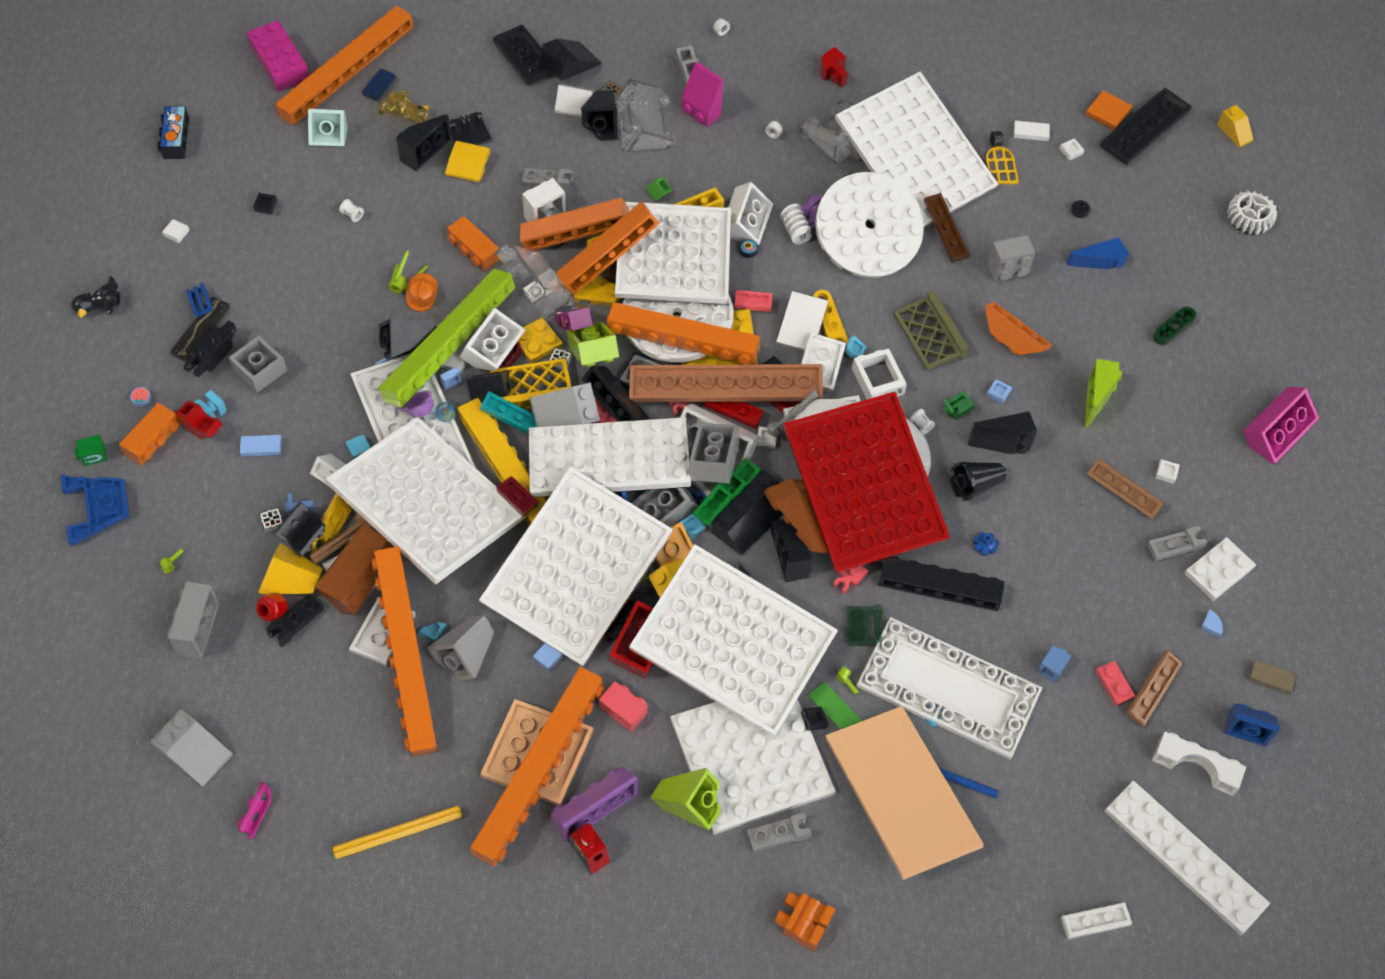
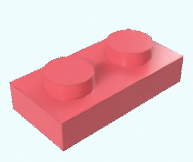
M1115 661L1096 669L1095 672L1115 707L1134 700L1136 696Z

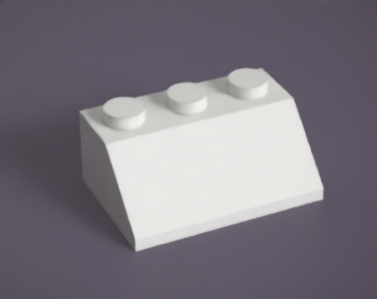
M752 182L736 187L728 206V208H731L730 238L741 242L749 239L759 245L773 203Z
M494 308L465 346L460 358L474 368L496 371L525 332V329Z

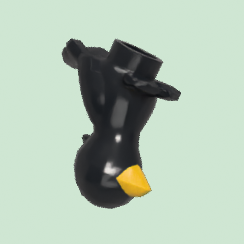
M112 276L108 277V283L96 290L92 296L91 293L76 296L71 304L74 312L78 313L80 318H83L86 313L97 308L106 309L112 315L113 306H119L121 300L119 291H116L118 285Z

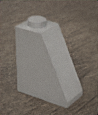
M484 615L470 617L429 645L427 649L436 664L443 669L448 667L454 671L456 678L460 680L475 679L494 631Z

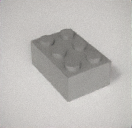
M699 422L689 460L691 480L730 484L739 446L738 425Z
M186 581L184 589L180 591V602L178 607L174 609V621L167 630V638L177 656L202 659L219 602L211 585Z

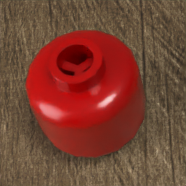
M270 593L262 596L256 605L259 617L266 622L279 619L288 609L285 597L279 593Z

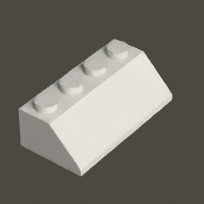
M694 404L684 407L680 417H686L688 450L691 452L699 422L735 425ZM738 426L739 446L734 468H737L745 458L750 460L760 439V436Z

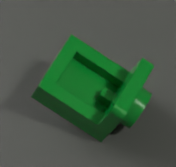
M965 390L949 401L947 398L943 399L946 404L943 406L948 416L953 415L956 420L976 408Z

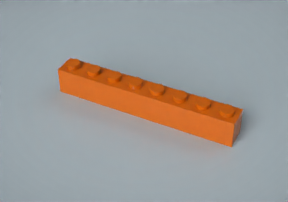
M613 302L607 318V327L615 334H623L632 338L666 344L670 347L683 348L687 351L717 356L725 360H734L742 364L754 365L760 348V336L616 302Z

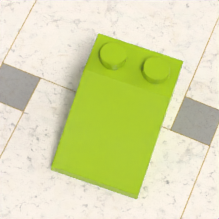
M1096 359L1088 378L1084 427L1090 426L1110 399L1112 392H1116L1117 381L1120 382L1122 377V370H1119L1120 362Z

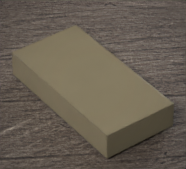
M1255 660L1252 665L1249 681L1290 694L1296 674Z

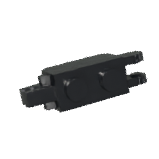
M228 320L221 328L213 326L190 352L191 357L185 363L184 370L190 372L195 367L193 375L198 378L206 370L209 372L213 371L232 350L233 334L237 330L235 323Z

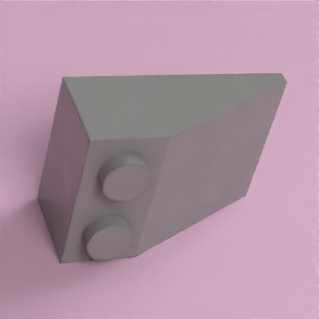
M591 383L529 398L536 427L591 424L600 421Z
M686 487L648 489L631 503L668 527L682 521L699 507Z
M181 709L150 741L156 752L203 788L233 756L232 752Z

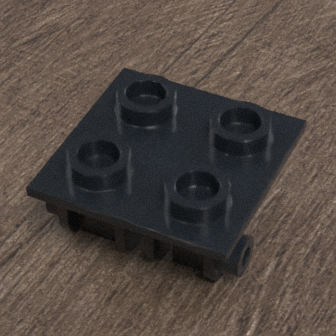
M476 111L469 114V117L466 114L465 118L460 116V118L450 120V133L454 142L460 141L477 145L492 140L482 121L483 116L481 112L478 113Z

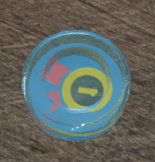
M443 402L436 407L438 420L450 422L455 418L456 411L453 404Z

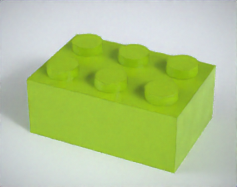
M603 321L593 323V326L573 331L566 330L570 351L581 365L589 367L595 365L596 362H611L614 358L619 357L616 336Z

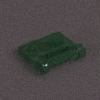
M882 605L846 607L848 646L876 647L877 643L881 642L882 644V641L885 639L881 636L883 633ZM868 615L874 616V638H869Z

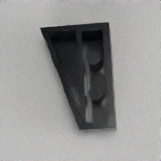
M783 519L771 521L770 532L785 583L809 578L810 570L813 569L812 557L808 547L796 535L797 529L791 524H787Z

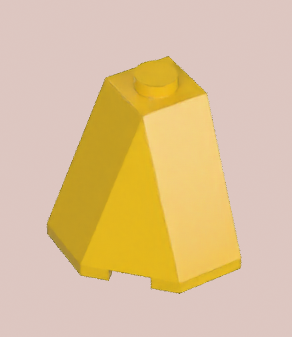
M280 543L272 557L258 593H313L315 585L322 578L320 574L323 568L303 556L299 557L295 551Z

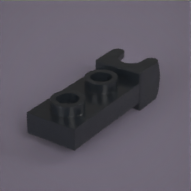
M308 594L282 617L275 619L269 624L266 632L270 638L279 634L277 637L279 646L283 647L293 639L292 636L324 611V606Z

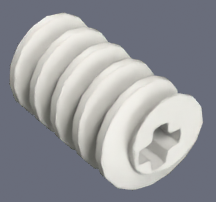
M791 204L782 211L781 219L786 230L789 232L788 234L792 242L796 245L804 244L811 239L812 229L805 215H803L804 213L800 205Z

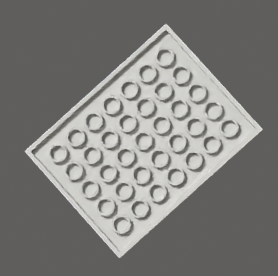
M418 417L326 478V484L394 547L399 546L400 552L434 584L439 583L526 518V516L523 517L496 491V486Z
M570 467L479 601L584 667L672 534L673 529Z
M694 545L630 644L629 649L775 737L838 630L699 546Z

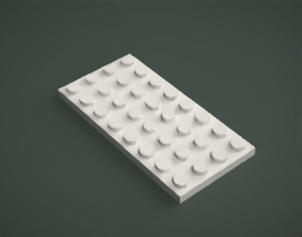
M410 354L351 373V378L378 443L415 419V417L410 416L405 411L396 410L397 406L384 402L378 389ZM433 374L416 392L429 390L434 400V407L431 413L419 417V419L475 467L454 418L450 421H441L437 416L440 408L449 406ZM447 412L444 416L449 418L451 414Z
M686 417L529 428L530 494L533 497L551 496L570 467L611 492L691 487Z

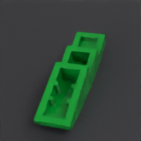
M745 458L732 472L730 484L718 483L694 511L693 515L709 527L723 509L761 472V469Z

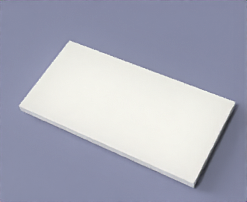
M892 617L889 618L856 685L859 689L897 707L903 706L904 710L923 719L932 720L938 726L1011 760L1043 688Z

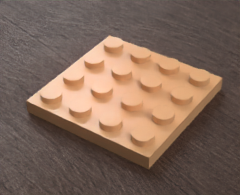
M514 699L481 771V777L507 787L552 712ZM583 724L579 733H574L571 738L573 742L569 750H564L559 767L552 770L550 774L551 780L546 787H542L539 793L541 795L539 799L558 806L562 805L594 731L593 727Z

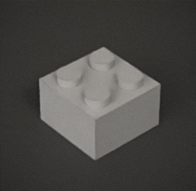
M1028 235L993 242L987 266L994 281H1005L1009 278L1023 277L1029 274L1035 250Z
M257 336L228 357L232 370L256 393L287 371L284 358L260 336Z

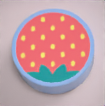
M138 387L130 394L132 403L137 407L148 405L152 399L149 390L144 387Z

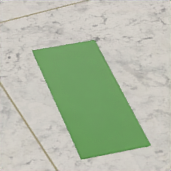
M825 682L808 694L818 707L823 708L824 713L840 729L862 721Z

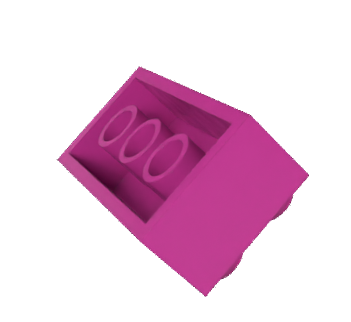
M279 20L246 32L252 51L278 92L300 84L305 78L309 77L306 63Z

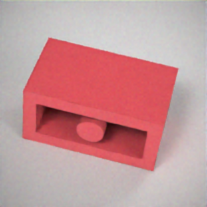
M614 682L599 699V708L630 732H633L648 714L646 701L639 696L635 697L631 694L628 687L623 684L619 685L617 682Z

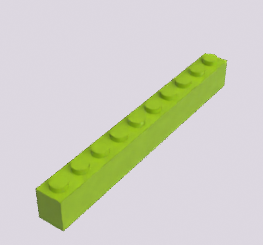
M493 269L378 387L383 401L402 408L486 320L492 310L496 309L516 288L512 274Z

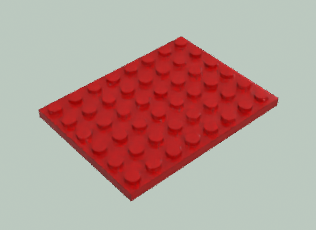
M896 391L783 424L835 573L949 540L950 535Z

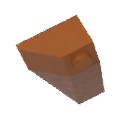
M790 478L764 491L771 506L776 511L780 510L785 515L783 520L797 529L796 535L810 551L824 554L828 552L802 479Z

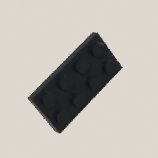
M523 24L493 37L494 44L527 86L554 74L540 60L542 48Z

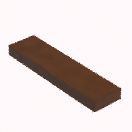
M942 193L925 197L924 203L951 263L968 258L969 253Z

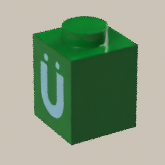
M100 434L76 440L77 448L74 449L77 460L81 459L84 466L108 461L105 443Z

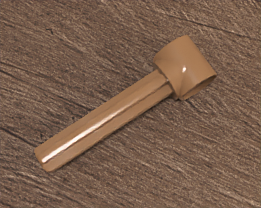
M358 513L354 525L310 553L309 557L313 563H319L347 544L362 524L375 531L377 530Z

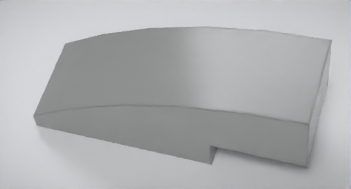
M692 46L677 48L674 54L685 85H687L694 63L699 62L698 58L695 57Z

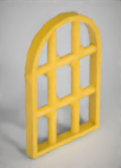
M1004 147L991 148L986 154V164L990 173L997 174V183L1018 184L1019 180L1012 152ZM996 150L1002 151V158H996ZM993 152V158L988 159V155ZM1005 152L1008 153L1011 158H1006ZM994 161L996 169L990 170L989 162ZM998 161H1004V170L998 169ZM1008 161H1012L1014 170H1008ZM1001 173H1006L1007 181H1001ZM1014 173L1016 180H1010L1009 174Z

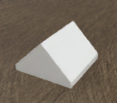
M558 85L555 112L581 117V107L593 95L595 90Z

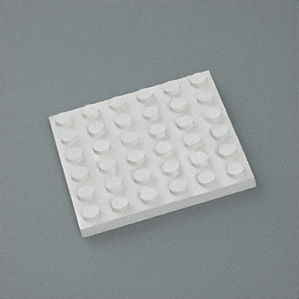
M625 202V203L627 204V206H628V208H629V211H630V210H631L632 208H634L639 202ZM644 203L660 224L617 259L615 297L728 304L731 208Z
M798 699L775 737L717 702L670 716L689 771L707 768L719 781L720 790L717 791V803H720V814L711 827L713 835L835 795L836 791L812 733L807 731L802 719V709Z

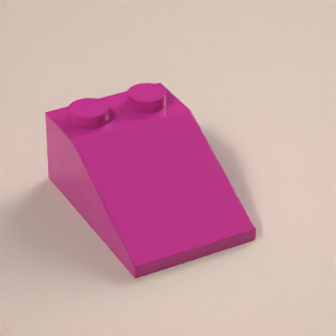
M695 62L682 95L681 109L699 123L708 127L721 116L723 79L699 62Z

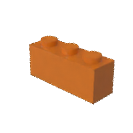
M465 216L447 227L449 242L452 245H456L464 256L467 255L474 266L485 271L501 260L500 248Z
M158 402L119 443L122 453L142 466L145 461L152 457L158 447L165 443L172 432L178 429L181 423L176 417L175 412Z

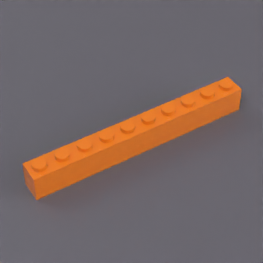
M397 5L389 10L382 18L377 20L356 39H353L351 43L341 49L320 68L316 69L314 73L305 78L287 95L279 99L275 103L278 116L294 126L308 114V109H315L413 28L412 15Z
M397 546L374 551L375 558L372 559L373 570H378L379 575L378 578H375L377 590L382 592V597H379V604L381 610L385 609L386 617H382L384 630H389V637H386L388 649H392L393 656L389 657L391 669H396L397 674L396 677H393L395 690L399 689L401 696L397 697L399 710L403 709L404 717L400 718L402 730H407L408 738L404 739L406 751H411L412 757L437 752L438 749L400 548Z
M579 667L470 847L472 856L493 867L496 866L498 861H503L507 853L505 849L509 842L513 843L518 835V827L527 821L530 807L532 805L535 806L540 798V790L549 784L552 770L559 767L562 761L561 755L564 750H569L573 742L571 738L575 732L579 733L583 726L582 720L585 715L591 713L595 698L601 696L604 690L602 677Z

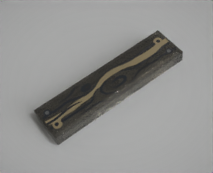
M212 297L210 300L214 310L197 317L171 349V356L187 362L191 357L190 352L213 326L218 324L230 308L229 303Z

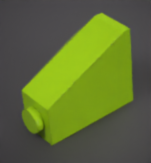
M707 768L662 779L651 796L653 801L662 810L706 830H710L720 814V803H717V791L720 790V784L718 779Z

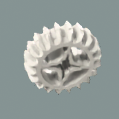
M1248 190L1245 193L1240 192V194L1233 197L1228 205V219L1231 220V225H1236V229H1242V233L1247 231L1249 235L1252 232L1255 235L1259 233L1264 234L1266 230L1269 231L1276 221V206L1273 205V200H1268V196L1264 197L1262 193L1256 194L1255 191L1250 193Z

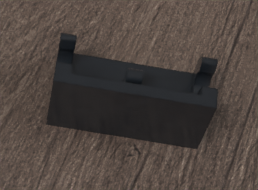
M509 370L474 375L466 379L471 400L485 398L488 391L500 396L508 394V390H511Z

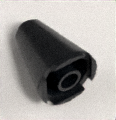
M958 462L951 467L953 476L950 477V482L955 495L962 497V501H967L1005 481L1007 470L1001 463Z

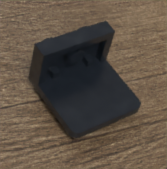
M299 501L274 534L292 546L296 555L301 557L311 550L315 539L323 535L326 525L316 512Z

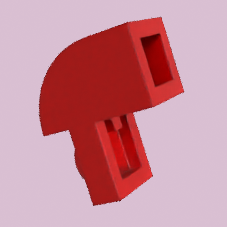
M836 47L831 48L823 55L820 75L824 81L830 78L842 88L846 85L848 72L844 70L846 56Z
M187 401L175 413L183 426L200 439L204 437L211 438L223 425L219 419L208 416L199 404Z

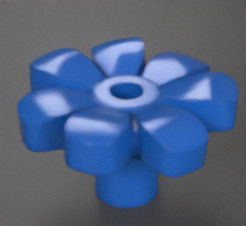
M980 532L978 537L975 536L973 539L974 549L977 552L982 550V556H987L988 552L994 554L999 542L998 540H993V533L985 534Z

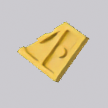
M598 275L574 296V301L579 303L580 300L591 301V304L594 305L602 304L612 307L613 302L618 303L622 298L615 297L616 285Z

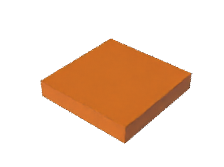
M1103 90L1087 109L1085 115L1115 130L1126 118L1133 106Z

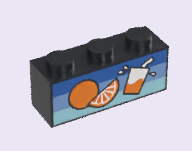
M164 106V113L161 114L162 127L159 128L161 139L157 143L158 151L162 153L163 159H185L190 119L186 106Z

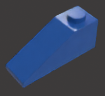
M1117 237L1070 252L1067 264L1068 266L1098 269L1119 268L1125 265L1129 253L1120 238Z

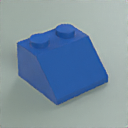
M1235 703L1228 712L1224 734L1266 747L1277 734L1280 727L1277 717L1270 715L1267 711H1258L1249 708L1245 704Z

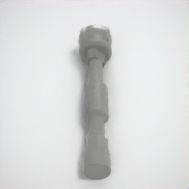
M813 390L804 401L793 407L789 414L781 421L770 423L767 426L768 434L774 437L778 436L780 431H782L781 426L801 412L803 407L812 399H816L819 396L818 393Z

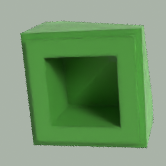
M664 176L646 186L654 201H658L673 191Z

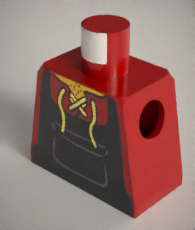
M587 823L570 835L568 842L591 875L610 863L607 848L590 823ZM597 855H600L598 859L594 860Z

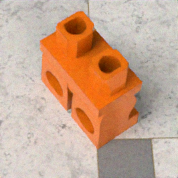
M789 892L784 905L794 911L792 915H789L780 910L774 923L784 929V935L791 937L814 952L836 909L830 905L825 906L805 893L800 896Z

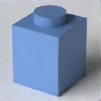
M1053 645L1037 672L1055 683L1071 656L1064 649Z

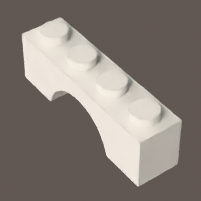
M1164 732L1160 737L1151 760L1170 769H1173L1182 762L1196 763L1208 772L1213 788L1231 796L1240 788L1246 766L1240 764L1237 760L1225 758L1214 750H1207L1200 747L1196 742H1188L1177 734Z

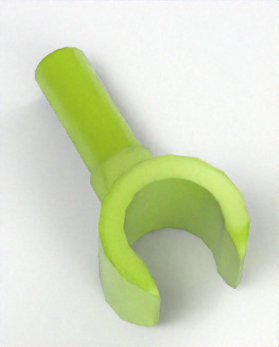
M180 548L171 557L163 558L160 561L161 569L165 574H169L174 570L175 566L172 563L184 552L183 549Z
M843 666L836 675L837 680L845 683L856 695L859 691L852 684L851 680L848 679L851 671Z

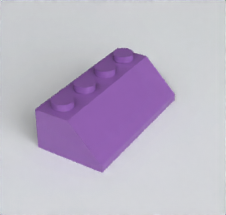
M624 767L618 770L614 769L602 781L592 783L584 793L574 795L566 805L556 807L550 815L551 823L565 843L568 842L570 835L587 823L593 825L638 794L637 777Z

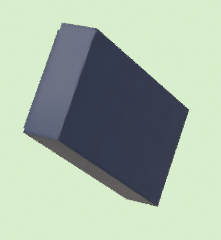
M380 68L362 90V94L378 101L396 79L395 74Z

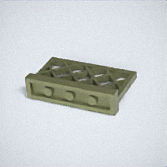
M934 290L927 293V297L894 311L896 319L927 372L959 357L961 359L968 357L967 344ZM924 304L928 307L927 313L917 311L918 307ZM910 313L912 317L909 321L902 319L900 315ZM915 315L925 317L923 324L913 322ZM928 318L936 320L937 324L935 327L926 325ZM911 326L921 328L918 335L910 333ZM924 329L933 331L931 338L921 336ZM936 332L945 335L944 342L934 339ZM919 340L929 342L927 349L918 346ZM932 343L942 346L940 353L930 350ZM945 347L951 348L955 352L951 355L942 354ZM928 354L938 357L937 361L931 364L927 362L926 358Z

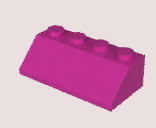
M1287 387L1243 432L1249 446L1270 463L1275 464L1318 421L1319 416L1307 388Z

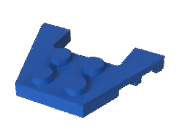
M60 475L64 494L83 490L85 493L88 521L66 526L70 546L130 517L124 479L106 477L92 479L85 478V476L77 478Z

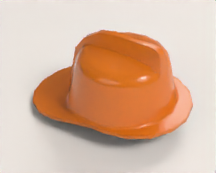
M419 273L411 277L406 291L408 306L418 312L429 310L436 300L438 291L437 280L432 275L426 273Z

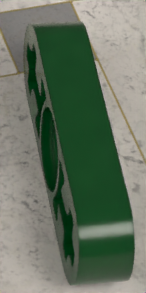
M1187 306L1182 307L1156 329L1153 340L1159 345L1168 344L1193 323L1196 317L1195 310ZM1170 323L1178 324L1179 328H1172Z

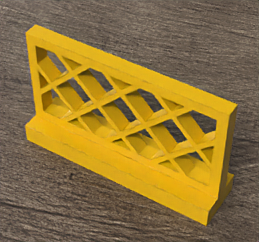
M565 358L498 368L496 371L490 370V373L509 370V378L518 384L514 389L508 390L510 393L508 396L501 398L524 410L532 409L530 397L572 387ZM562 365L563 370L559 374L552 370L554 366ZM541 368L545 372L539 377L533 373L535 369ZM522 371L526 375L520 380L514 376L516 372ZM548 373L556 377L552 383L544 380ZM529 376L537 380L533 386L525 383ZM561 380L566 383L567 387L558 388L555 384ZM540 383L548 386V388L543 391H539L536 389ZM521 386L529 389L525 394L517 392Z

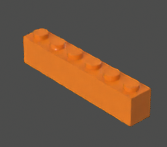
M621 197L520 224V242L529 252L603 233L628 213L629 208Z
M642 201L639 202L557 271V276L573 295L577 294L660 223Z

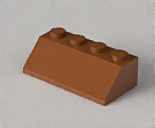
M362 524L314 588L341 614L355 615L376 587L375 578L379 577L378 570L374 571L372 559L375 558L374 551L394 546L379 532Z

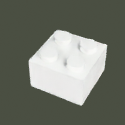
M554 178L522 194L524 217L528 222L566 212L565 192Z

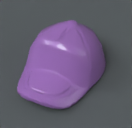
M429 390L415 393L402 408L397 407L396 410L405 411L415 418L429 415L434 407L432 394Z

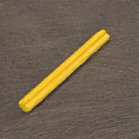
M454 806L333 846L334 856L338 859L462 817L460 807Z

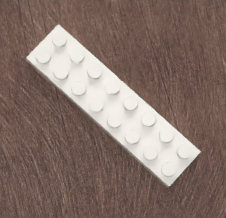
M1132 781L1105 809L1104 812L1240 936L1245 933L1271 904L1135 781Z

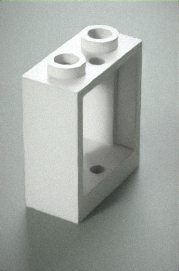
M889 348L854 358L852 370L866 399L895 391L897 397L905 394L907 384ZM885 362L894 381L873 387L864 368Z

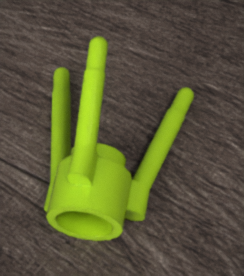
M408 250L405 251L400 266L398 263L395 265L391 281L388 285V288L397 294L407 291L408 283H406V278L401 275V272L409 254ZM425 265L417 274L424 273L428 265Z

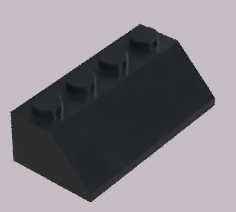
M762 470L712 521L711 533L742 556L771 526V521L777 520L783 514L780 510L776 511L771 506L764 493L766 489L780 482L765 470Z

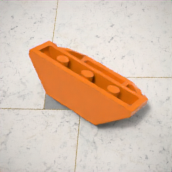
M996 302L986 305L985 310L990 334L995 337L996 341L1008 346L1012 353L1024 355L1043 352L1052 348L1053 345Z

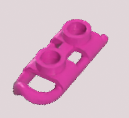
M259 782L257 794H254L248 801L247 806L249 810L247 814H244L238 821V831L249 834L248 839L250 840L253 839L272 798L271 790L264 782ZM264 791L266 793L265 802L261 800ZM255 813L259 814L256 821H253Z

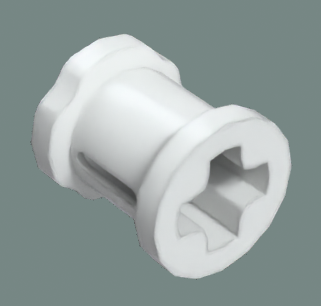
M349 199L344 200L339 208V212L349 216L353 222H358L364 214L363 208L355 206Z
M923 409L917 410L910 417V421L918 426L923 435L935 426V423L932 420L930 421L925 415Z

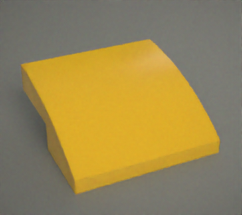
M456 141L445 175L480 183L485 172V164L490 155V148Z

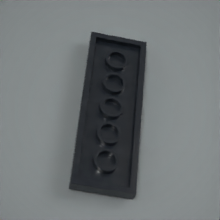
M1163 88L1103 139L1100 147L1125 165H1128L1191 110L1192 106L1167 88Z

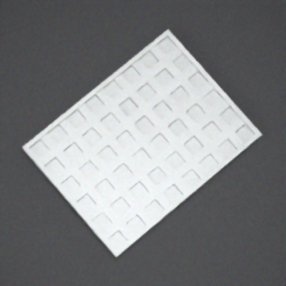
M921 72L902 80L835 116V120L872 173H879L898 181L912 194L920 208L923 227L933 223L924 203L925 197L942 193L951 213L999 185Z

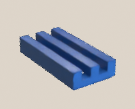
M203 282L200 283L199 288L194 286L193 291H190V289L186 290L196 318L214 310ZM201 292L203 293V296H204V298H205V301H206V304H207V308H204V305H203V302H202V299H201V296H200V293H201ZM194 296L197 298L201 311H198Z

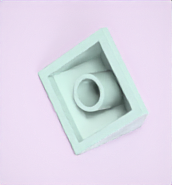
M308 109L309 145L345 146L348 129L345 111Z

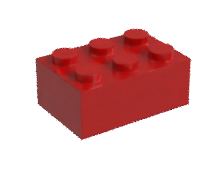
M637 600L609 654L608 661L646 679L653 663L630 650L629 646L654 608Z

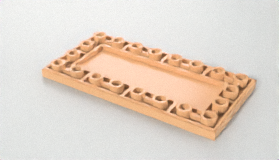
M903 706L826 735L828 745L902 880L983 848L982 840Z

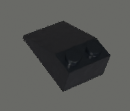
M554 39L544 43L540 60L561 81L601 64L580 41Z
M445 114L409 126L403 132H400L396 137L400 161L414 171H417L451 140L448 115Z
M1030 411L978 421L973 424L968 445L1006 454H1024L1030 451L1037 429Z

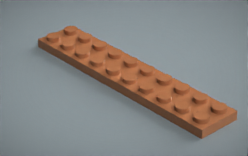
M822 364L630 365L629 399L635 402L803 401L813 390L819 395L816 399H823Z

